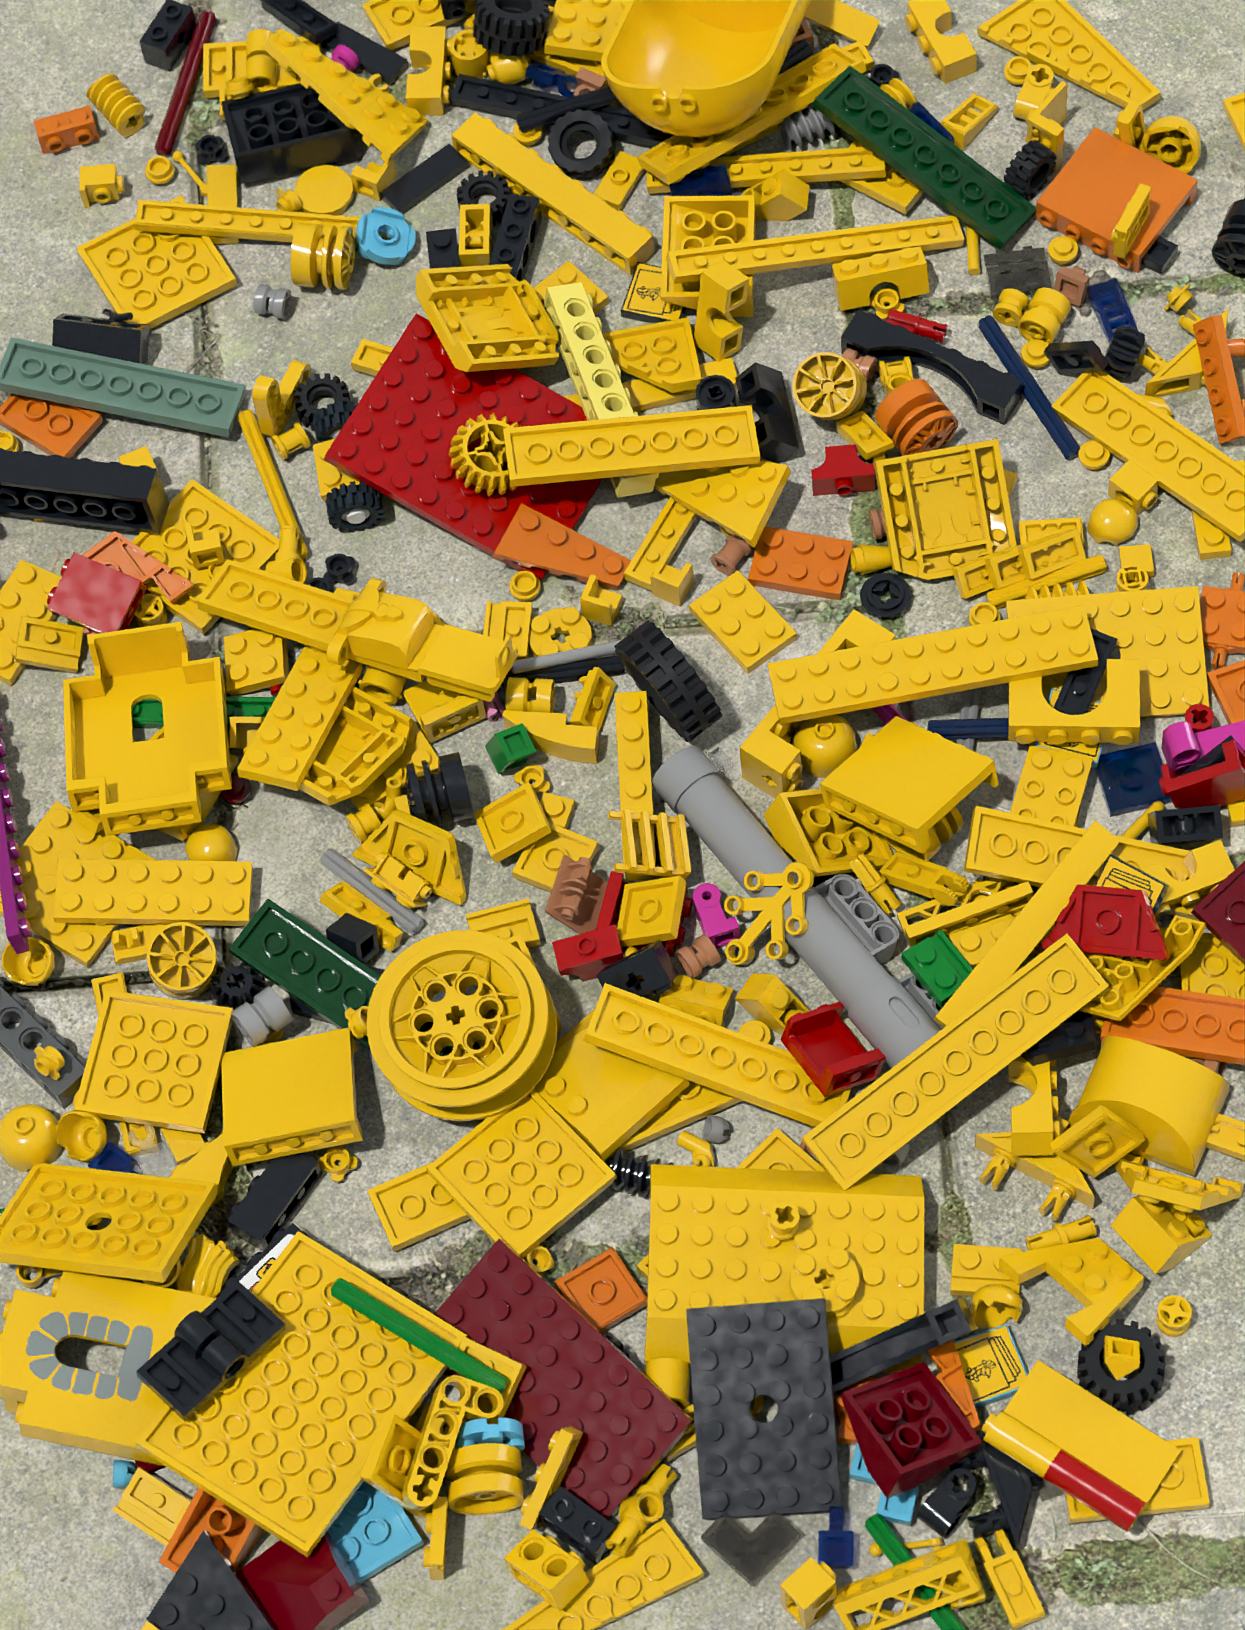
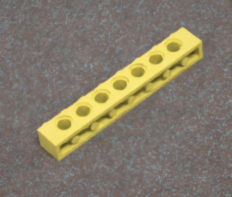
M582 282L547 287L543 306L558 331L559 340L557 344L587 421L638 416V413L632 410L629 391L622 385L620 368L612 360L610 343L608 340H604L600 318L595 317L592 310V298L589 293L586 294ZM659 473L610 477L617 497L620 498L653 492L655 481L659 478Z

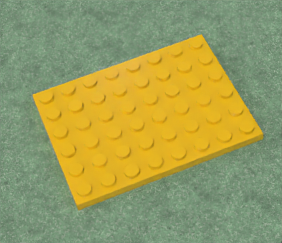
M298 1231L251 1292L285 1323L286 1330L188 1420L184 1421L165 1403L136 1441V1447L308 1557L364 1480L360 1478L384 1412L396 1414L405 1422H408L448 1367L334 1298L330 1290L338 1278H343L456 1348H459L463 1337H467V1335Z

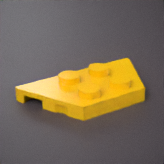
M399 809L392 812L366 841L353 852V857L375 867L377 864L374 863V860L380 852L384 854L390 853L406 866L400 876L403 879L408 871L412 870L429 882L432 893L458 905L463 904L467 899L454 834Z

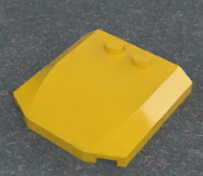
M508 264L420 269L415 277L417 299L456 369L474 372L554 365L559 358V352L556 353V343L559 340L558 331L534 288L526 280L519 282L510 274L512 268Z
M998 439L874 461L892 570L925 580L954 575L953 567L1017 546Z
M354 686L299 789L328 806L361 794L404 753L412 728L411 717ZM250 744L243 749L244 755Z
M593 1010L556 1042L552 1060L534 1090L604 1161L690 1084L684 1078L584 1042L586 1031L594 1013Z

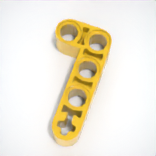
M456 1375L447 1377L437 1386L402 1489V1500L406 1507L411 1510L420 1511L435 1502L463 1417L470 1420L487 1418V1422L492 1420L503 1408L504 1401L498 1390ZM447 1385L455 1386L459 1390V1401L453 1402L447 1399L445 1396V1387ZM479 1397H486L492 1402L493 1409L491 1413H484L478 1408L477 1401ZM436 1418H443L449 1424V1433L447 1435H441L435 1430L434 1420ZM425 1451H432L437 1455L439 1460L437 1468H429L425 1465L423 1461ZM423 1477H428L430 1479L424 1483L422 1492L427 1496L419 1501L417 1500V1493L413 1489L421 1485Z

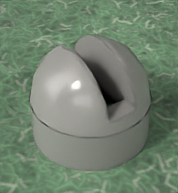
M708 1115L703 1126V1140L712 1143H720L726 1140L728 1136L723 1133L724 1129L730 1130L728 1122L721 1117Z

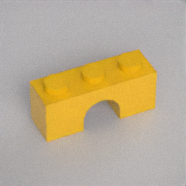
M946 0L908 1L907 15L904 16L906 26L910 32L914 31L920 51L927 53L933 73L935 75L939 74L943 83L946 84L977 72V53L964 32L955 36H944L941 34L952 29V10Z
M446 26L411 27L409 53L412 68H425L428 70L420 74H407L406 103L407 107L416 109L422 116L444 115L445 104L450 103V87L446 86V80H451L452 76L451 62H448V56H451L450 42L452 38L447 37Z
M921 246L908 247L900 251L885 254L879 253L870 257L855 260L849 259L831 264L835 296L841 311L870 305L871 290L883 282L895 284L900 299L930 293L927 262Z
M724 260L701 272L696 323L694 326V344L718 362L739 351L741 348L743 325L734 320L729 312L746 303L749 277Z
M1221 839L1191 850L1183 859L1188 870V880L1180 881L1172 878L1167 873L1163 862L1138 870V872L1164 885L1152 908L1155 917L1171 911L1170 906L1180 902L1183 907L1197 902L1201 899L1200 895L1209 891L1212 892L1235 870Z

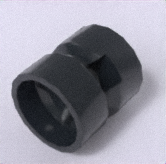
M711 375L702 379L697 385L695 391L697 410L737 407L736 391L730 379L721 375Z

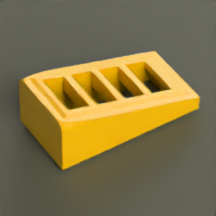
M973 93L940 122L939 134L960 150H963L998 111V105ZM974 107V108L978 109L979 111H981L982 113H979L978 111H976V110H974V109H972V108Z

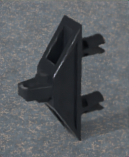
M979 1430L976 1434L983 1442L982 1445L950 1465L949 1472L957 1468L970 1469L979 1465L985 1469L997 1502V1509L973 1517H967L969 1528L975 1527L972 1529V1536L974 1539H977L980 1536L1003 1529L1008 1533L1013 1549L1017 1552L1032 1491L1040 1488V1481L1045 1479L984 1441L986 1433Z

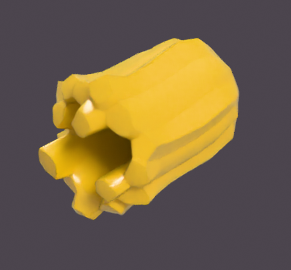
M197 1235L188 1242V1253L181 1266L179 1277L176 1279V1286L178 1291L217 1299L223 1291V1286L231 1270L239 1265L240 1260L234 1255L232 1249L226 1247L224 1241H219L215 1245L214 1241L205 1235Z

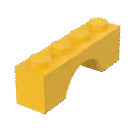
M1020 1055L1008 1065L1009 1082L1019 1084L1033 1094L1026 1102L1011 1107L1012 1156L1053 1155L1049 1143L1060 1136L1059 1121H1053L1052 1117L1058 1116V1096H1051L1052 1091H1057V1072L1050 1071V1067L1056 1066V1060L1032 1066Z

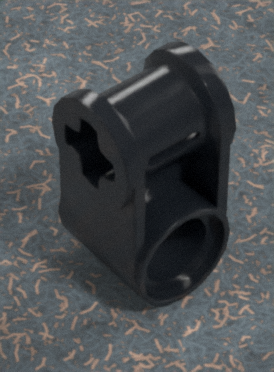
M963 1468L952 1470L937 1489L923 1502L915 1517L941 1537L946 1538L976 1497V1480L974 1475ZM963 1483L967 1485V1492L964 1490H960L958 1493L954 1492V1484L959 1487Z

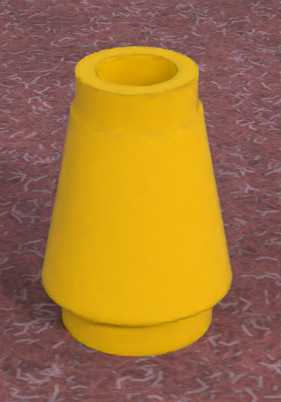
M859 544L858 547L851 548L850 563L852 571L865 575L891 567L889 547Z

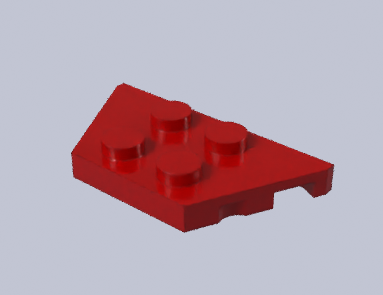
M1077 884L1069 897V904L1062 909L1056 919L1058 922L1050 936L1045 938L1042 943V948H1048L1065 934H1068L1082 952L1169 960L1167 947L1145 890Z

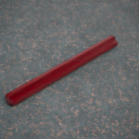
M204 10L199 15L155 144L156 154L159 156L167 157L172 152L203 60V44L209 43L216 22L215 13L212 11Z

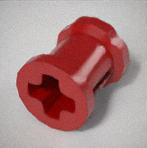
M1194 704L1186 710L1185 722L1191 724L1193 733L1212 729L1214 714L1211 708L1203 704Z

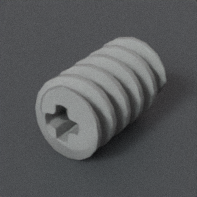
M809 105L806 109L802 110V113L800 111L791 114V117L787 116L780 123L781 133L789 150H791V141L793 140L798 147H802V137H806L810 144L813 143L814 133H817L821 140L824 139L825 129L834 136L835 126H837L814 107L812 109Z

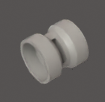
M259 284L253 301L254 313L261 315L271 313L275 318L285 319L291 306V291L284 288L274 290L270 285Z

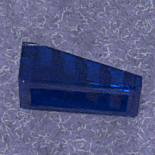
M1117 278L1089 287L1088 300L1108 343H1110L1114 334L1113 329L1120 325L1131 326L1137 329ZM1117 305L1116 307L1104 310L1105 307ZM1121 315H1122V318H1119V319H1116V320H1112V321H1109V320H1108V319H1111V318H1114V317H1117V316H1121Z

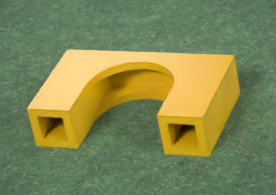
M1107 659L1105 674L1106 696L1096 709L1081 715L1061 713L1051 707L1042 692V676L1009 682L1008 741H1016L1020 744L1032 742H1050L1052 744L1082 742L1086 745L1097 743L1129 745L1131 743H1139V659Z

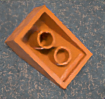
M198 1488L159 1562L176 1573L201 1533L208 1531L215 1540L214 1543L223 1556L227 1557L233 1566L232 1569L236 1572L265 1530Z

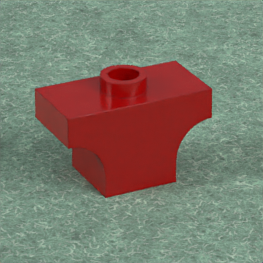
M856 444L825 447V461L821 466L811 469L813 496L832 494L845 496L851 493L875 491L874 464H867L859 459Z
M615 924L552 942L558 971L561 976L577 975L583 982L597 978L596 975L604 967L624 958L618 929Z

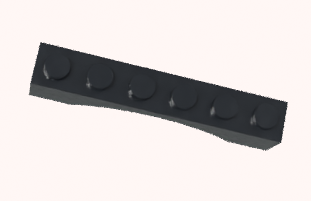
M858 309L841 336L842 354L847 348L858 351L859 356L869 355L877 358L878 361L883 360L885 363L902 361L904 357L909 356L911 365H918L933 370L948 378L964 392L978 414L1000 424H1006L1022 398V380H1019L1015 375L996 370L984 361H976L966 357L956 349H948L941 346L931 338L911 333L901 325L888 323L876 314L865 313Z
M964 1297L955 1299L831 1355L833 1393L977 1329Z

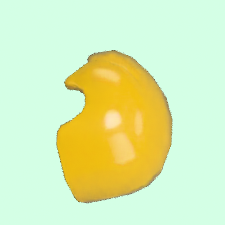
M1110 498L1102 500L1093 508L1087 520V532L1099 544L1105 541L1117 546L1131 539L1138 527V517L1134 508L1129 503L1119 499Z
M215 823L198 826L189 834L185 844V853L189 861H235L238 852L235 840L230 832Z
M29 937V951L16 954L9 942L2 953L1 967L10 980L25 986H38L49 979L54 969V953L47 943L38 938Z
M71 1110L62 1115L56 1124L57 1144L67 1150V1157L86 1162L92 1161L101 1155L108 1143L106 1125L99 1116L93 1113Z
M990 1284L980 1287L974 1293L969 1310L977 1327L990 1330L1006 1324L1010 1318H1013V1321L1016 1323L1021 1315L1023 1301L1010 1287Z

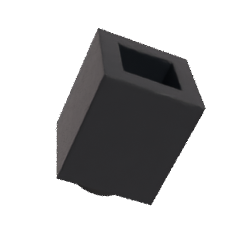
M345 913L326 929V938L363 964L379 952L377 926L349 913Z

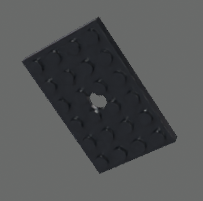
M826 1298L686 1309L702 1520L842 1510ZM768 1395L775 1400L777 1414L773 1420L762 1423L753 1418L750 1406L755 1397Z

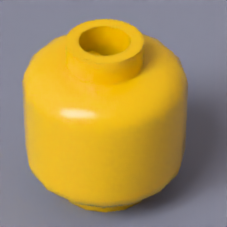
M492 52L490 55L491 64L487 65V71L492 81L498 80V82L510 85L526 80L529 77V70L532 69L528 55L505 56Z

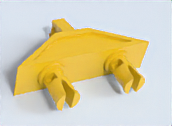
M1229 308L1221 314L1223 318L1225 332L1227 329ZM1188 309L1187 317L1182 314L1178 325L1195 336L1193 324L1203 319L1191 309ZM1196 339L1168 362L1150 347H1146V355L1140 353L1137 363L1155 375L1146 383L1145 395L1163 397L1198 390L1203 385L1206 386Z
M1058 1116L1055 1121H1059L1061 1135L1069 1129L1068 1125L1070 1123ZM1011 1132L975 1134V1148L992 1156L987 1167L978 1178L983 1185L994 1175L992 1189L997 1190L1009 1167H1013L1052 1187L1043 1204L1038 1209L1039 1213L1045 1216L1052 1206L1055 1205L1051 1221L1058 1220L1069 1198H1073L1094 1209L1095 1196L1079 1168L1055 1153L1053 1155L1012 1156Z

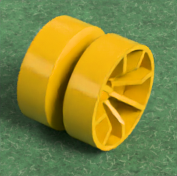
M820 352L807 357L798 366L792 384L794 397L804 411L823 420L833 422L855 414L863 405L867 391L866 380L860 368L852 361L830 352Z
M176 922L161 928L152 937L147 949V965L151 980L163 994L175 999H190L202 994L212 984V976H215L217 972L216 950L211 937L199 926L187 922Z

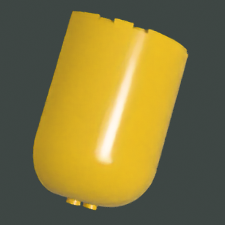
M629 0L602 55L601 66L604 76L620 103L639 120L657 130L683 137H706L724 133L748 120L765 102L811 0Z

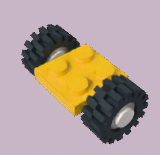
M343 401L337 402L336 406H333L331 403L327 405V409L322 407L319 409V413H315L313 423L317 444L312 446L320 497L326 502L329 524L334 529L339 528L341 532L348 529L349 533H354L355 529L365 531V527L371 529L374 527V523L379 524L381 518L384 517L381 492L324 461L325 454L357 406V404L353 406L351 401H348L346 405H343Z

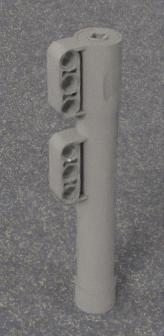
M689 746L668 758L655 773L652 787L674 813L685 816V821L751 898L774 897L782 886H765L760 891H751L744 885V876L749 871H760L764 874L783 873L786 866L793 863V861L723 781L721 772L700 748ZM797 873L794 876L795 884L798 882ZM839 874L816 887L812 885L805 893V918L808 922V929L805 934L799 936L790 935L785 928V939L834 997L844 1005L850 1021L874 1049L878 1048L886 1056L885 1062L890 1068H893L943 1029L934 1020V1017L942 1007H939L912 972L897 979L894 976H890L883 968L882 964L888 962L893 956L899 938V931L856 879L847 874ZM756 875L753 877L752 880L754 886H756L758 883V878ZM791 898L784 906L785 923L792 916ZM798 920L794 923V929L797 931L800 926Z

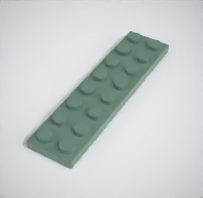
M12 337L0 364V391L224 437H230L246 394L244 384Z

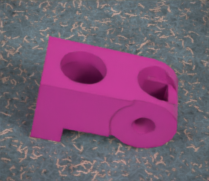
M711 883L697 886L693 892L695 914L703 934L712 941L716 949L727 946L733 939H740V929L735 916L728 919L725 917L719 888Z

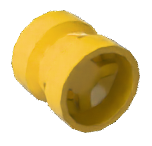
M1128 564L1119 569L1116 592L1147 590L1148 574L1142 566Z

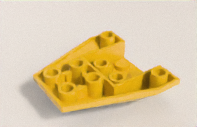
M1175 915L1168 928L1159 926L1169 953V960L1082 952L1109 987L1079 1011L1121 1021L1193 952L1206 928L1205 922Z

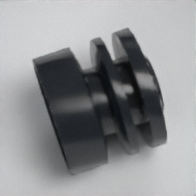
M1245 199L1235 201L1229 207L1222 229L1218 232L1217 240L1212 247V256L1215 262L1224 271L1245 279Z
M459 752L439 756V771L432 773L428 762L422 760L424 775L418 777L416 776L414 764H405L407 769L405 786L414 817L427 822L426 814L434 813L437 826L442 825L441 811L448 809L454 822L474 818Z

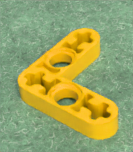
M293 360L280 385H278L277 379L260 375L257 378L253 387L252 400L260 431L263 435L272 437L283 433L296 407L294 401L295 391H299L298 385L300 383L306 385L305 379L310 377V364Z

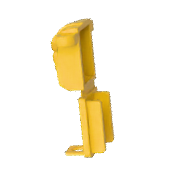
M371 578L366 586L363 587L356 600L348 606L343 614L342 622L328 646L327 661L341 666L349 654L407 671L409 669L418 671L419 674L427 676V682L430 685L491 702L495 696L494 693L499 689L518 656V649L512 643V637L507 635L503 641L444 624V626L434 624L433 612L426 603L418 599L386 593V582Z

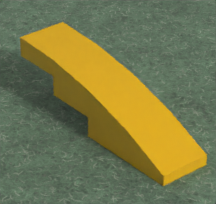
M1075 528L992 553L953 567L952 570L960 598L966 599L992 588L1001 589L1024 579H1035L1084 560L1086 556L1079 531Z

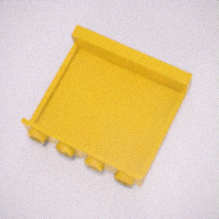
M895 716L820 782V787L826 808L923 854L931 846L928 834L929 829L980 783L985 782L995 788L999 784L994 760L988 756L976 753L961 744L943 738L937 733L921 728L913 722H908Z
M349 1027L223 1053L221 1069L224 1148L233 1166L363 1141V1131L357 1118L353 1053L358 1052V1047Z

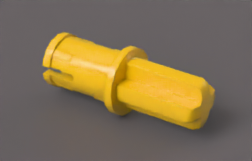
M864 853L855 856L849 862V866L865 886L864 890L870 893L886 915L891 913L890 909L895 910L901 905L900 900L896 898L886 884V877L884 875L880 876Z

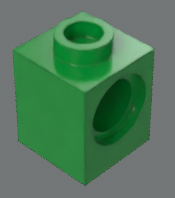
M523 723L495 733L485 745L498 774L526 764L536 753V749Z

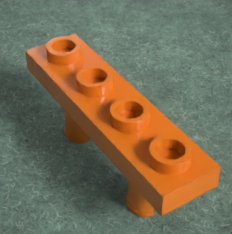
M1215 315L1193 324L1218 441L1219 444H1229L1245 437V399H1240L1231 359L1233 357L1245 356V339H1227L1222 315Z

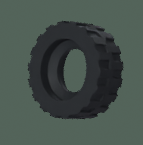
M582 109L575 112L570 111L562 118L559 117L556 124L552 125L551 133L548 135L547 140L549 142L548 151L554 163L566 176L570 178L572 176L580 180L582 178L590 179L593 178L592 176L600 175L605 168L610 166V161L615 155L616 143L609 125L599 114L596 115L590 110L582 111ZM588 131L595 137L596 147L590 156L575 158L569 153L567 143L575 132Z

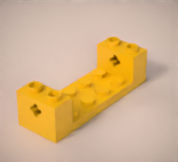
M854 609L817 654L896 640V635ZM774 705L739 747L742 778L773 798H776L782 792L800 791L803 785L801 750L791 745L790 742L797 727L804 720L780 725L776 705Z

